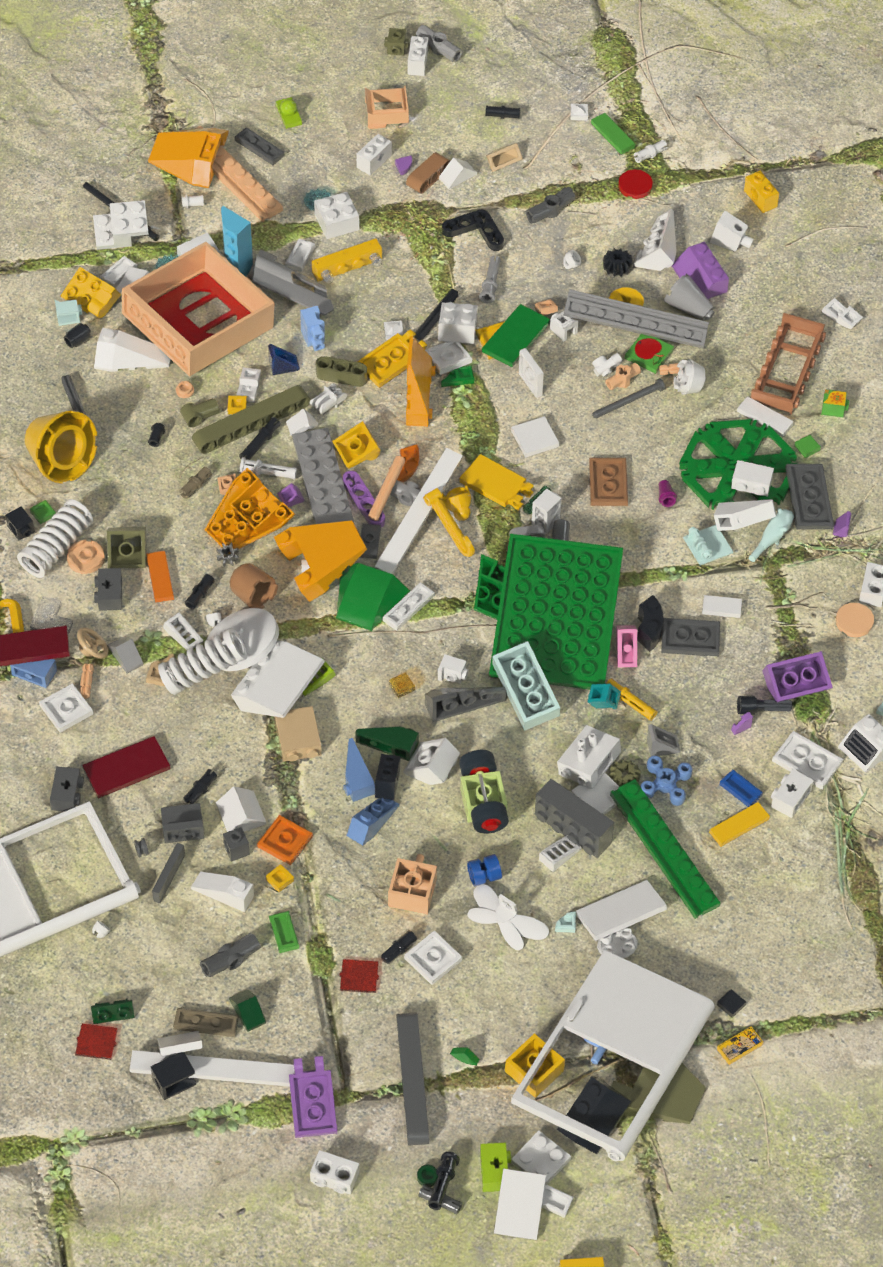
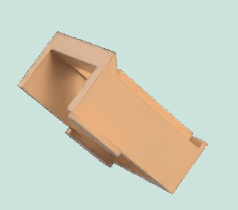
M406 86L404 88L379 90L365 88L369 129L385 128L387 124L409 123ZM374 102H401L402 108L375 110Z

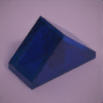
M271 343L268 345L269 364L272 375L294 372L300 369L295 354Z

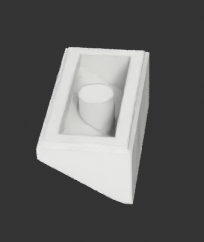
M133 267L128 268L116 289L121 294V300L122 288L149 274V271Z

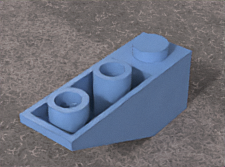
M378 798L352 817L346 836L363 846L378 833L400 804L394 800Z

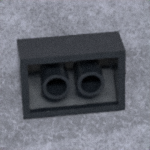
M591 1076L566 1116L610 1136L632 1101L600 1078ZM561 1127L557 1128L559 1132L573 1142L595 1154H598L602 1148Z

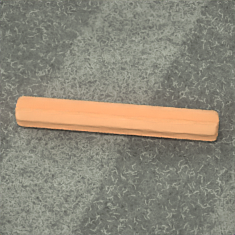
M401 456L395 457L368 514L369 519L374 521L379 519L404 466L405 458Z

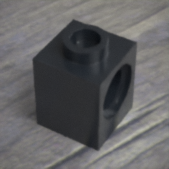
M22 506L5 515L8 528L18 540L29 537L35 532L33 520Z

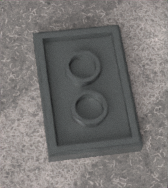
M663 618L661 653L719 657L720 621Z

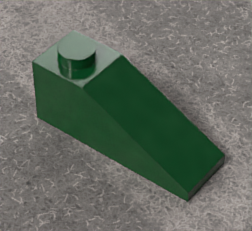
M401 726L357 729L355 732L356 743L389 755L401 756V759L410 761L419 744V733L411 728Z

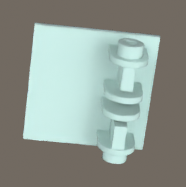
M716 525L700 531L698 528L691 527L688 530L689 534L683 537L699 565L733 553L721 531L717 530Z

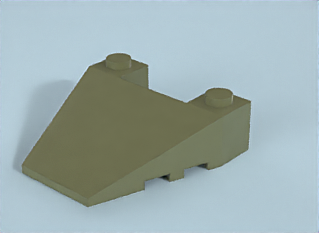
M681 1063L648 1120L655 1118L663 1119L666 1122L691 1123L706 1087L683 1063ZM643 1067L634 1088L613 1081L611 1087L632 1101L622 1117L631 1118V1116H636L660 1074Z

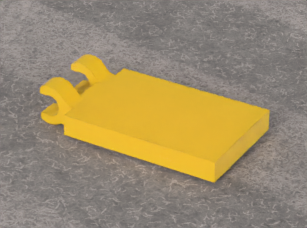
M411 329L402 336L397 333L357 361L366 365L367 377L379 388L407 369L409 338L416 335ZM423 340L419 341V344L426 350L427 344Z
M481 454L459 478V483L467 485L470 489L503 507L510 504L517 510L523 506V503H521L523 497L518 495V493L520 492L528 498L534 493L532 491L534 485L529 482L526 483V478Z

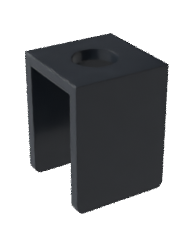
M180 1052L150 1066L152 1080L164 1100L196 1085L194 1078H188L195 1074V1070L185 1052Z

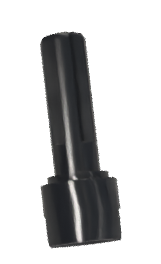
M750 695L738 696L737 698L738 714L744 715L750 712L751 715H755L757 711L790 712L792 710L791 700L781 702L776 700H759L755 696Z

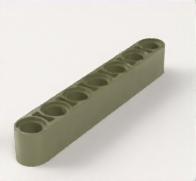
M296 385L196 431L192 436V440L201 453H209L265 427L272 417L280 420L306 408L310 404L311 399L302 386Z

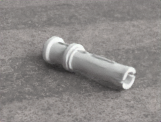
M242 457L240 463V473L249 468L256 476L265 474L291 479L296 478L297 468L266 464L261 460H246L245 457Z

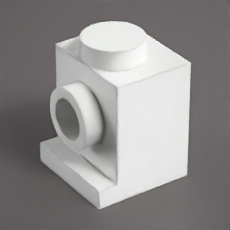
M444 654L438 668V680L442 681L444 678L450 682L461 684L462 680H466L469 669H466V661Z

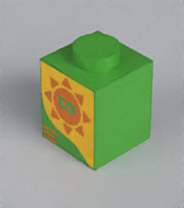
M825 389L821 415L843 417L844 410L848 411L849 400H846L847 392Z

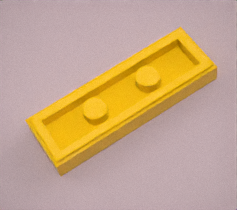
M757 802L712 827L709 833L722 847L768 821L770 815Z

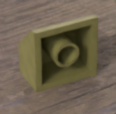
M146 527L108 528V568H146Z

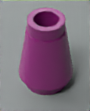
M662 480L658 484L659 502L664 507H671L676 503L677 495L669 481Z

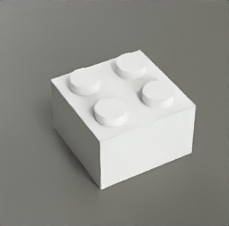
M348 192L314 201L315 217L326 239L359 230V215Z
M442 302L438 341L474 344L478 305Z

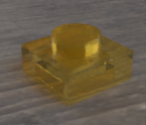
M406 672L389 680V685L398 698L415 691V685Z

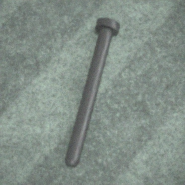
M659 378L655 380V384L594 411L592 416L593 418H599L657 390L661 392L665 390V384Z

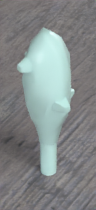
M781 508L777 509L776 517L770 519L760 543L749 556L750 561L755 562L761 553L771 545H779V540L788 531L793 522L794 515L792 511L788 509L782 510Z

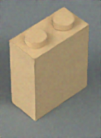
M313 706L289 710L284 718L274 716L283 762H293L298 759L315 758L322 755Z

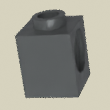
M242 827L223 833L224 848L231 862L250 855L249 842Z

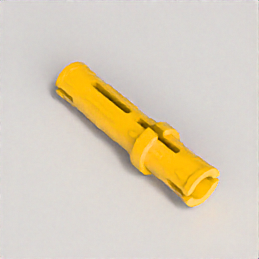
M613 678L607 681L606 684H611L621 691L619 701H624L649 721L655 718L658 711L631 693L628 687L621 686Z

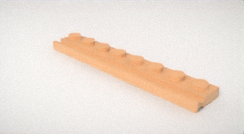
M200 125L195 129H201L203 127ZM219 146L212 165L214 175L262 222L282 212L283 206L222 146Z

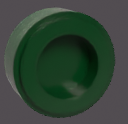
M432 1165L421 1166L417 1171L418 1183L421 1186L423 1184L429 1187L434 1186L438 1177L436 1174L437 1169Z

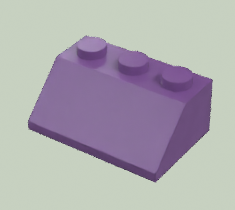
M705 241L688 247L672 265L679 278L687 273L708 299L728 291L729 277Z
M822 651L768 664L762 670L767 688L777 702L833 688Z

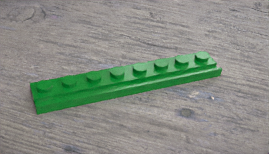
M634 779L618 787L617 790H612L610 796L693 917L696 919L698 916L720 907V901L637 781Z

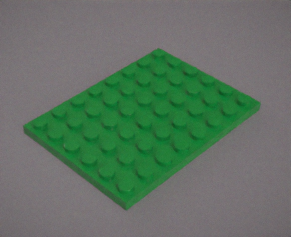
M510 534L492 656L528 641L549 685L590 690L592 684H605L623 548ZM491 657L489 677L499 678L493 667V658Z

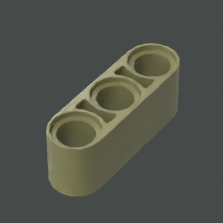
M322 356L316 360V376L324 381L361 387L367 383V367L359 362Z

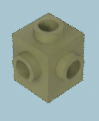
M389 28L388 37H385L384 47H387V54L404 56L405 49H408L409 39H406V29Z

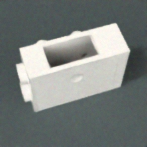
M586 725L557 761L559 775L592 789L621 753L620 739Z

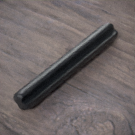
M449 290L416 330V339L421 341L425 338L440 319L442 302L453 303L458 297L457 290Z

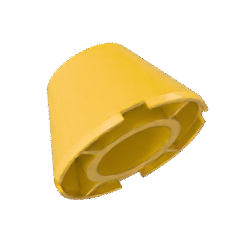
M64 411L41 416L33 420L25 433V446L44 477L55 483H63L69 480L74 481L86 472L95 457L97 450L95 436H97V431L94 423L87 415L78 411Z

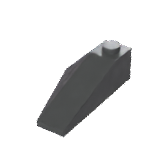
M505 687L441 688L425 693V706L432 722L506 701Z

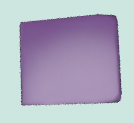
M293 483L277 493L281 502L287 507L305 501L299 488Z
M847 511L835 520L834 536L846 537L848 535L851 518L850 511Z

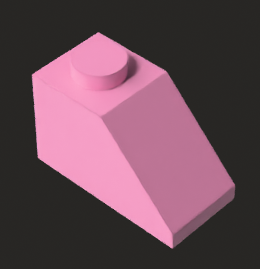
M616 625L618 667H637V628L635 625Z

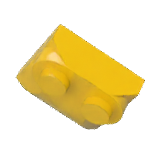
M363 421L332 441L348 469L365 460H375L381 451L375 438Z

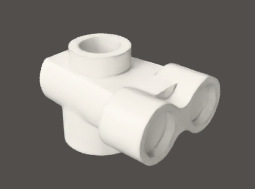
M618 353L611 356L608 360L602 355L592 362L595 367L593 371L597 377L601 375L606 377L612 372V368L621 364L622 358Z

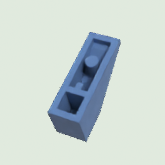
M350 738L345 775L346 784L343 787L346 795H350L352 801L355 802L374 795L375 783L353 738Z

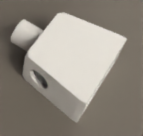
M724 211L717 222L710 243L735 252L740 244L750 248L754 239L745 235L748 229L747 224Z

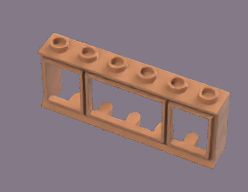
M783 313L781 326H778L776 338H773L771 351L767 353L765 365H762L760 377L757 378L755 383V389L752 388V399L763 405L790 412L792 415L794 408L799 406V395L804 393L806 386L804 382L809 381L811 374L809 370L814 368L816 362L814 357L820 353V342L824 343L825 324ZM788 330L815 337L811 349L808 350L783 343ZM780 349L807 357L795 387L768 379ZM765 386H769L793 394L791 399L763 392Z

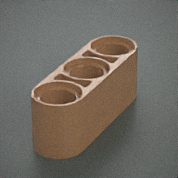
M437 152L433 153L408 176L406 185L423 194L439 179V176L450 163V160Z

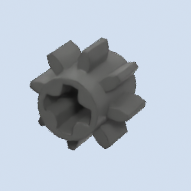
M222 543L223 547L221 550H216L220 554L217 560H223L224 567L226 564L234 566L233 562L239 560V557L235 555L239 552V549H233V543L226 546ZM231 552V555H228L226 558L224 554Z

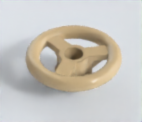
M80 628L77 632L80 651L87 657L91 655L100 659L107 657L109 650L104 639L90 628ZM97 646H101V647H102V649H103V652H102V653H99V652H98Z

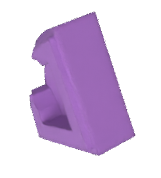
M411 155L395 159V165L400 175L406 174L412 166Z
M750 712L742 715V720L737 725L733 724L731 731L734 735L751 728L753 716Z

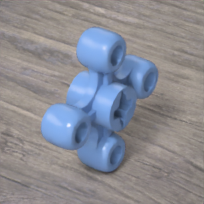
M651 756L647 761V769L650 773L656 775V779L653 782L644 781L640 785L641 789L648 798H652L658 790L662 793H669L670 802L673 805H682L686 794L683 789L677 788L676 782L678 780H689L692 776V766L688 763H681L673 771L670 768H663V762L659 756Z

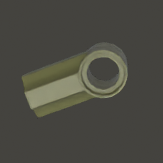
M213 398L196 405L188 403L180 409V413L189 427H196L203 419L220 413L218 404Z

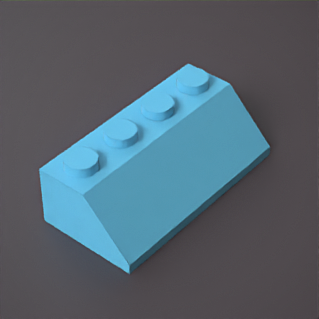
M222 206L224 257L246 277L253 265L251 222Z

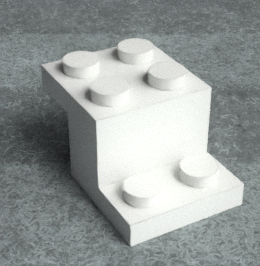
M145 200L110 203L111 214L93 215L97 250L131 247V236L149 235Z

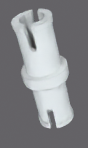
M660 140L653 145H647L645 149L634 153V156H637L634 157L635 161L640 163L648 158H654L656 154L667 150V143L664 140Z

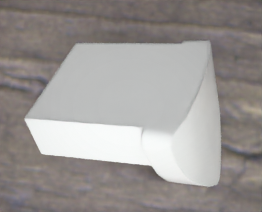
M304 408L286 421L291 436L295 433L304 432L307 429H313L318 425L315 418Z

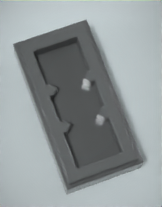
M362 523L361 538L367 550L359 558L377 559L381 525Z

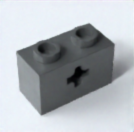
M121 568L98 569V576L94 578L95 588H98V592H94V602L98 603L99 611L122 610Z
M56 766L50 796L51 810L65 812L75 808L76 805H80L81 793H79V789L83 788L84 777L81 776L80 768Z

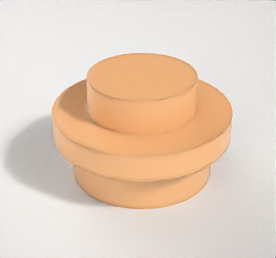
M182 381L176 387V394L181 398H189L194 394V387L190 382Z

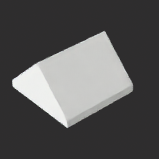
M233 786L216 802L227 832L242 827L243 831H248L267 824L253 790Z

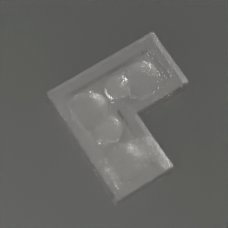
M43 596L30 624V630L67 625L69 635L73 626V620L57 616L62 605L61 600Z

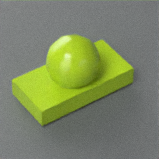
M292 97L276 101V107L286 129L302 125L297 105Z

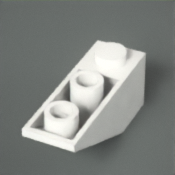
M773 500L718 503L714 513L718 531L736 530L776 517Z

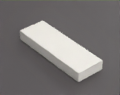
M748 396L737 408V412L753 421L757 420V423L762 426L766 423V428L770 426L782 437L793 426L794 421Z
M420 582L383 616V621L398 631L435 596V592Z

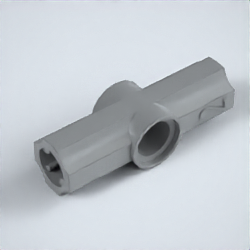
M421 25L418 28L416 36L428 37V45L434 54L443 55L455 63L460 59L463 51L448 41L444 33L435 32L426 25Z
M397 480L390 495L398 498L399 502L403 505L411 506L421 489L414 482L408 481L404 483Z

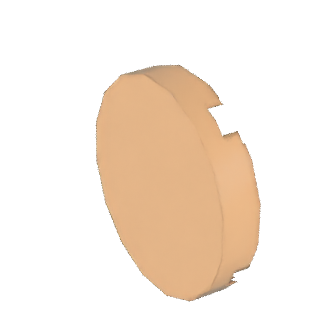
M80 540L68 549V565L72 570L81 574L97 571L105 561L104 550L96 541Z
M848 603L839 608L836 614V625L847 636L862 637L867 635L872 629L874 615L863 604Z

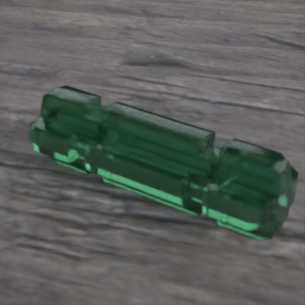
M543 486L540 489V491H538L529 500V502H527L523 506V512L527 515H530L532 513L533 502L546 489L550 491L551 489L547 486Z

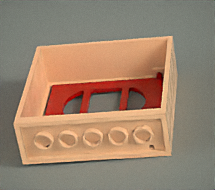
M207 242L198 245L122 288V314L189 376L272 329L274 325V301L267 297L259 287H256L248 277H245L237 267H234L226 257L222 256L215 247ZM195 292L210 293L184 309L179 307L181 301L189 294ZM216 297L231 309L200 328L186 316V314ZM234 315L237 316L235 323L218 333H207L208 330Z

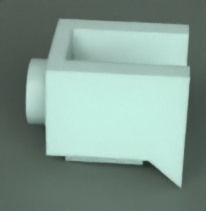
M55 300L59 326L80 323L79 315L83 314L81 304L77 305V300L62 302Z

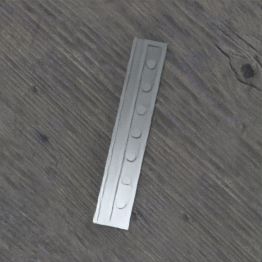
M571 289L568 292L563 316L698 348L704 347L709 322Z

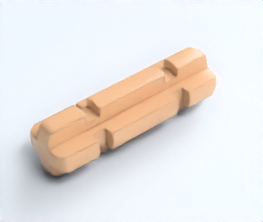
M678 363L670 364L669 366H659L660 375H667L668 373L677 374L680 369L677 367Z
M85 663L82 669L79 693L83 698L88 699L90 697L94 668L92 664Z

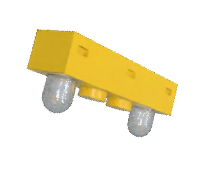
M375 238L312 260V273L317 282L324 280L325 283L330 284L333 282L334 276L344 274L371 263L378 267L382 264V247Z

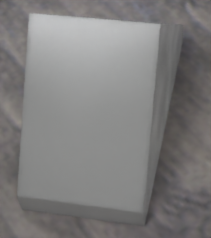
M123 636L107 645L126 673L143 666V661L131 638Z
M653 724L648 726L647 744L650 756H663L681 752L677 735Z

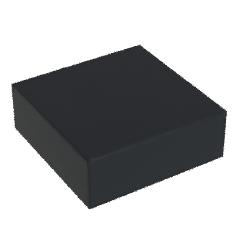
M730 989L717 1001V1006L733 1018L746 1006V1001Z

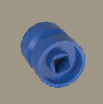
M495 854L483 857L482 861L478 858L467 861L469 877L474 887L485 884L486 880L493 882L502 879L501 867Z

